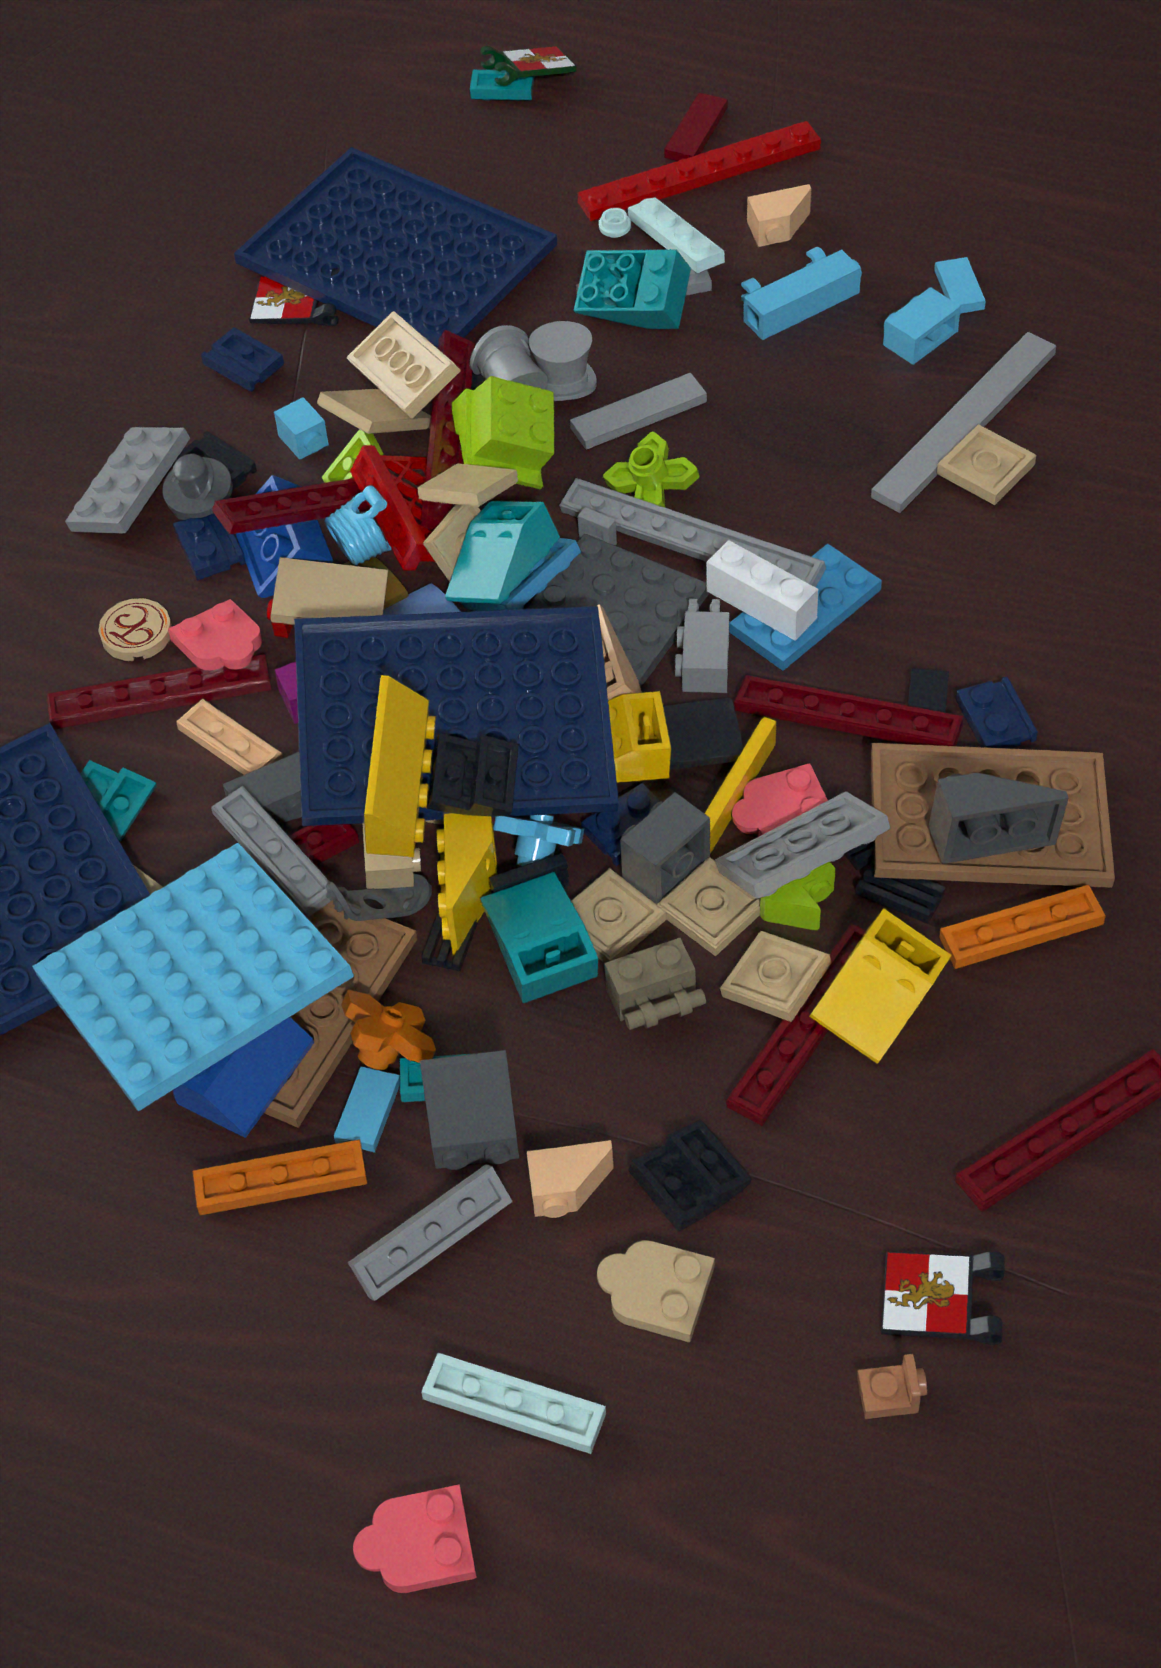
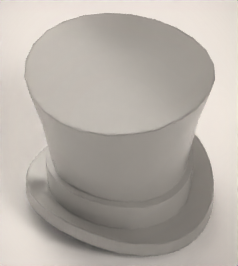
M556 321L547 323L535 329L529 337V347L534 355L536 364L548 377L545 390L554 392V401L581 398L591 394L597 387L596 375L587 363L592 344V335L585 326L576 322Z
M510 325L495 327L482 336L472 352L470 368L474 374H482L485 380L490 376L541 389H545L547 386L548 377L531 359L529 337L520 328Z

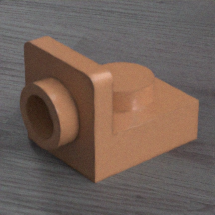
M913 1354L904 1355L902 1365L858 1370L857 1379L865 1419L919 1412L921 1396L927 1395V1383L924 1369H916Z

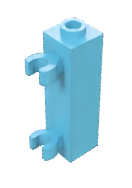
M815 247L806 252V255L812 260L811 263L761 288L755 278L742 282L741 286L747 291L746 294L741 296L744 302L743 322L764 340L859 294L862 270L858 262L851 259L843 250L826 257L820 247Z

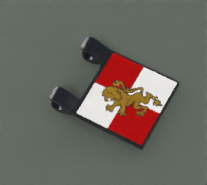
M338 268L332 269L331 276L337 274L340 270ZM260 276L249 322L260 324L314 323L320 326H336L339 318L334 316L336 313V306L334 304L328 303L318 307V300L265 276Z
M886 1251L881 1334L971 1339L988 1345L1000 1344L1003 1334L1002 1319L998 1316H984L971 1319L973 1275L991 1281H1000L1004 1278V1255L1000 1252L956 1255Z

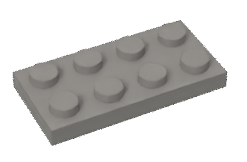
M131 427L65 522L71 532L126 533L190 440L186 429Z
M845 791L715 859L720 874L756 899L774 894L778 888L795 879L808 876L812 870L827 862L840 859L844 853L851 849L874 841L878 835L891 828L886 814Z

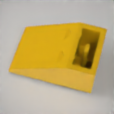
M660 691L622 694L608 700L617 783L669 778L671 745Z
M448 813L444 814V829H437L438 853H440L437 869L439 885H441V893H438L439 916L442 917L443 940L451 941L452 955H455L456 951L460 948L476 918L478 923L484 913L480 898L491 894L489 878L497 875V857L492 816Z
M883 908L809 1017L878 1064L939 976L951 954Z

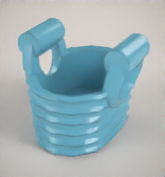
M367 486L363 492L358 493L351 501H347L345 505H342L340 509H336L335 513H331L324 520L334 541L354 566L391 550L381 528L373 519L387 507V501L374 486ZM366 500L371 505V508L361 514L358 507Z

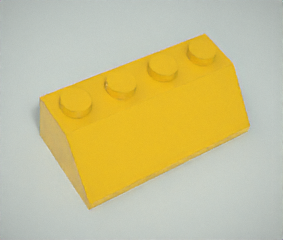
M381 675L364 812L366 853L414 857L416 842L423 843L425 819L418 817L419 807L427 808L429 784H423L422 779L423 773H431L432 750L426 749L427 739L434 740L436 716H429L428 699L390 676Z

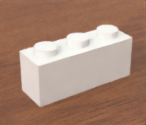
M728 540L706 562L707 592L796 641L817 619L818 589L732 541Z

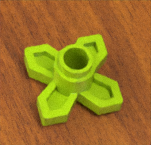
M650 432L637 444L638 447L632 451L629 462H617L603 474L606 484L612 490L623 494L635 492V498L664 508V489L686 490L700 477L697 467L685 457L667 460L669 453L667 442L655 432Z

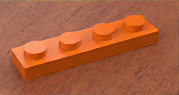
M1085 885L940 928L939 938L945 950L951 954L950 960L954 968L957 969L1104 925L1106 915L1090 886Z
M360 1139L193 1170L199 1215L368 1184Z

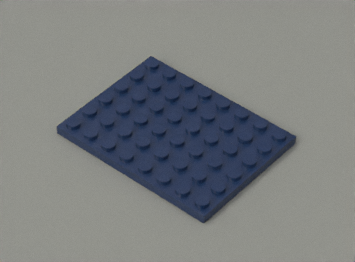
M351 147L234 253L236 264L324 304H334L337 310L375 327L394 311L438 349L439 338L445 329L464 338L557 246V234ZM338 268L340 270L337 274L331 276L332 269Z
M598 606L294 619L302 826L365 823L364 812L381 675L390 676L429 700V716H436L434 740L427 739L426 749L432 750V761L434 744L439 733L477 742L481 735L519 744L513 808L510 816L618 811L619 800ZM423 773V784H429L430 786L431 773ZM419 807L418 818L443 820L444 814H448V812Z
M50 723L0 747V1035L58 1006V1003L38 978L32 967L33 965L77 940L83 934L112 919L118 913L127 910L150 896V893Z

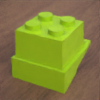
M490 376L475 390L465 389L452 402L455 432L460 438L464 464L517 470L518 477L516 484L542 489L541 468L554 455V392Z

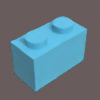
M928 288L919 296L913 297L900 310L891 313L884 323L883 346L914 365L958 332L961 306L935 289Z

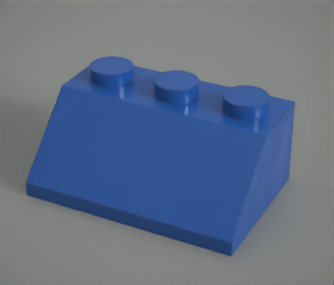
M271 475L256 494L302 486ZM318 520L236 533L257 595L261 598L274 595L280 557L324 563L333 562Z
M288 1017L173 1089L176 1103L246 1138L310 1050L314 1040L291 1017Z

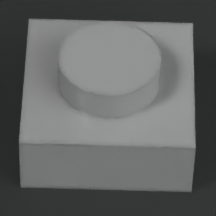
M584 507L578 515L579 540L584 534H588L616 545V519L609 517L605 513Z

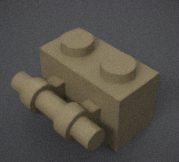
M681 938L604 963L606 991L620 1021L625 1020L629 1030L642 1025L645 1028L658 1025V1020L677 1013L681 1017L692 1013V1008L706 1004L703 990L701 988L696 990L695 967Z

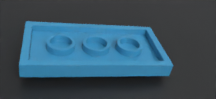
M829 544L812 556L813 558L825 561L826 570L816 586L818 589L817 619L796 641L745 612H742L729 623V633L782 671L881 590V579Z

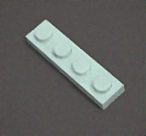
M647 198L636 205L628 207V217L634 224L667 250L677 249L696 273L725 262L723 249L657 198Z
M441 1353L437 1354L421 1392L423 1400L589 1454L592 1453L606 1415V1406Z

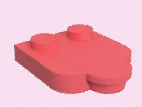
M231 599L168 628L170 640L202 670H217L224 666L229 669L244 668L251 663L254 652L262 645L259 626Z
M809 763L750 781L744 788L743 799L738 801L732 809V820L741 832L757 834L759 837L828 801Z
M460 1484L391 1498L381 1503L374 1512L373 1525L362 1529L354 1540L353 1552L358 1564L368 1571H380L386 1586L398 1593H409L476 1579Z

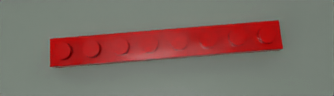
M808 121L796 123L792 126L577 192L578 203L588 219L594 221L600 219L603 212L610 208H620L625 211L628 210V207L636 205L647 198L655 197L660 200L821 149V138Z

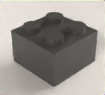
M676 792L664 802L660 801L655 804L650 810L649 815L639 824L630 826L620 839L622 878L657 905L710 857V817Z

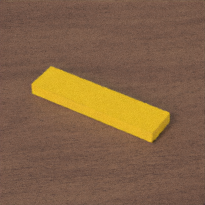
M767 717L761 719L705 812L710 817V854L732 819L734 805L743 799L745 786L757 777L776 744L777 721Z

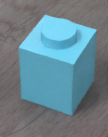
M304 397L274 412L278 436L299 460L329 445L325 420Z

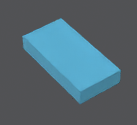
M967 257L935 262V273L942 291L947 298L961 306L960 314L985 310L986 300Z
M360 1067L334 1134L335 1143L360 1139L362 1150L376 1151L400 1087V1075Z

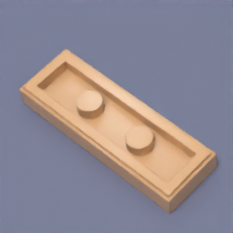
M204 699L200 700L176 721L178 730L243 775L283 759L280 751Z

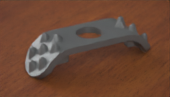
M413 874L414 887L347 891L345 887L337 888L333 882L326 884V897L333 900L337 912H344V919L346 920L350 918L354 921L403 917L416 913L429 902L432 895V886L425 877L418 874ZM364 899L376 900L384 908H372L364 902Z

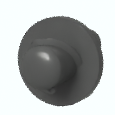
M187 454L175 462L173 469L167 475L163 484V497L168 508L175 513L178 519L201 518L213 514L212 508L215 501L230 498L233 482L226 466L218 460L201 457L196 454Z

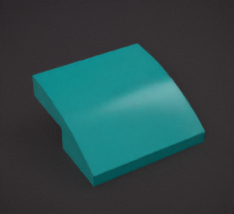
M89 760L80 775L119 842H121L156 788V782L124 767L117 773Z

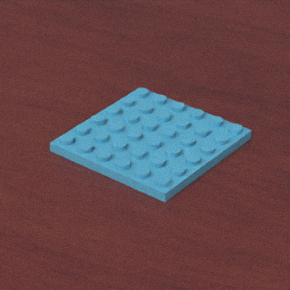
M239 843L221 851L218 855L197 868L188 871L182 877L153 892L147 898L118 913L112 919L83 934L77 940L48 955L45 959L32 966L38 978L137 1111L142 1110L354 977L347 961Z

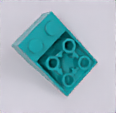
M677 249L586 251L573 311L582 315L647 329H679L691 267Z
M490 501L469 524L445 595L447 601L500 604L508 599L510 592L521 580L530 574V570L550 552V548L560 538L544 502Z
M555 872L480 898L522 1003L598 977V956L583 921Z

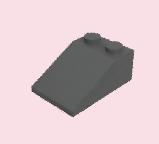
M981 773L954 774L938 779L928 827L942 864L1056 845L1069 797L1066 791Z
M506 1050L420 1061L436 1169L447 1168L457 1170L470 1164L486 1162L489 1164H502L510 1159L519 1158Z

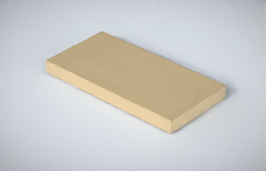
M394 311L347 356L349 362L411 419L461 371L454 362Z

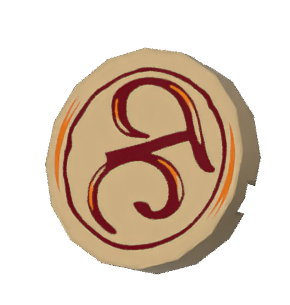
M129 599L117 603L106 611L100 620L98 632L104 649L111 656L124 661H134L133 657L143 656L146 659L153 657L163 650L170 641L168 628L172 624L167 610L158 602L149 599Z

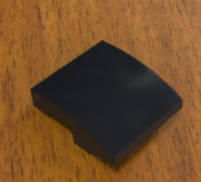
M731 697L663 706L671 745L670 770L737 761L743 751V744Z
M439 733L434 744L427 808L472 816H510L513 808L519 744L481 735L479 740L474 742Z
M701 1119L668 1134L664 1146L632 1160L628 1170L678 1232L693 1225L730 1201L750 1185L752 1180Z

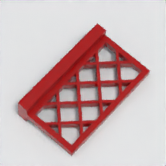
M362 445L350 473L361 492L367 486H374L387 501V507L379 512L375 519L403 570H416L420 561L435 562L423 544L432 531L421 526L415 520V518L421 520L422 508L415 504L418 502L423 505V500L419 499L418 489L402 481L405 478L417 486L424 484L425 477L411 469H422L426 475L427 457L380 455L375 446ZM388 469L399 475L398 478L390 474ZM401 493L405 494L413 500L411 502L406 500L405 498H403Z

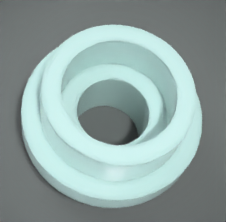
M620 208L607 209L599 220L600 232L612 238H618L627 234L631 228L630 218Z

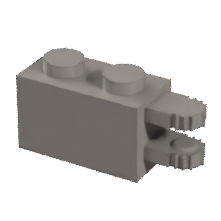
M689 599L688 611H685L684 626H677V648H683V655L676 654L675 677H682V692L727 693L729 612H720V599H712L710 612H699L697 599Z

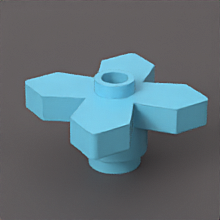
M547 814L496 816L493 830L518 835L514 854L518 855L516 864L524 866L553 856L556 844L572 846L573 843L582 844L585 828L553 822L554 816Z

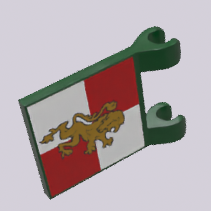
M484 46L480 49L483 55L491 54V58L487 62H480L483 68L487 70L495 68L497 71L506 70L502 78H495V82L500 86H507L517 78L576 72L577 66L558 46L498 51L490 46Z

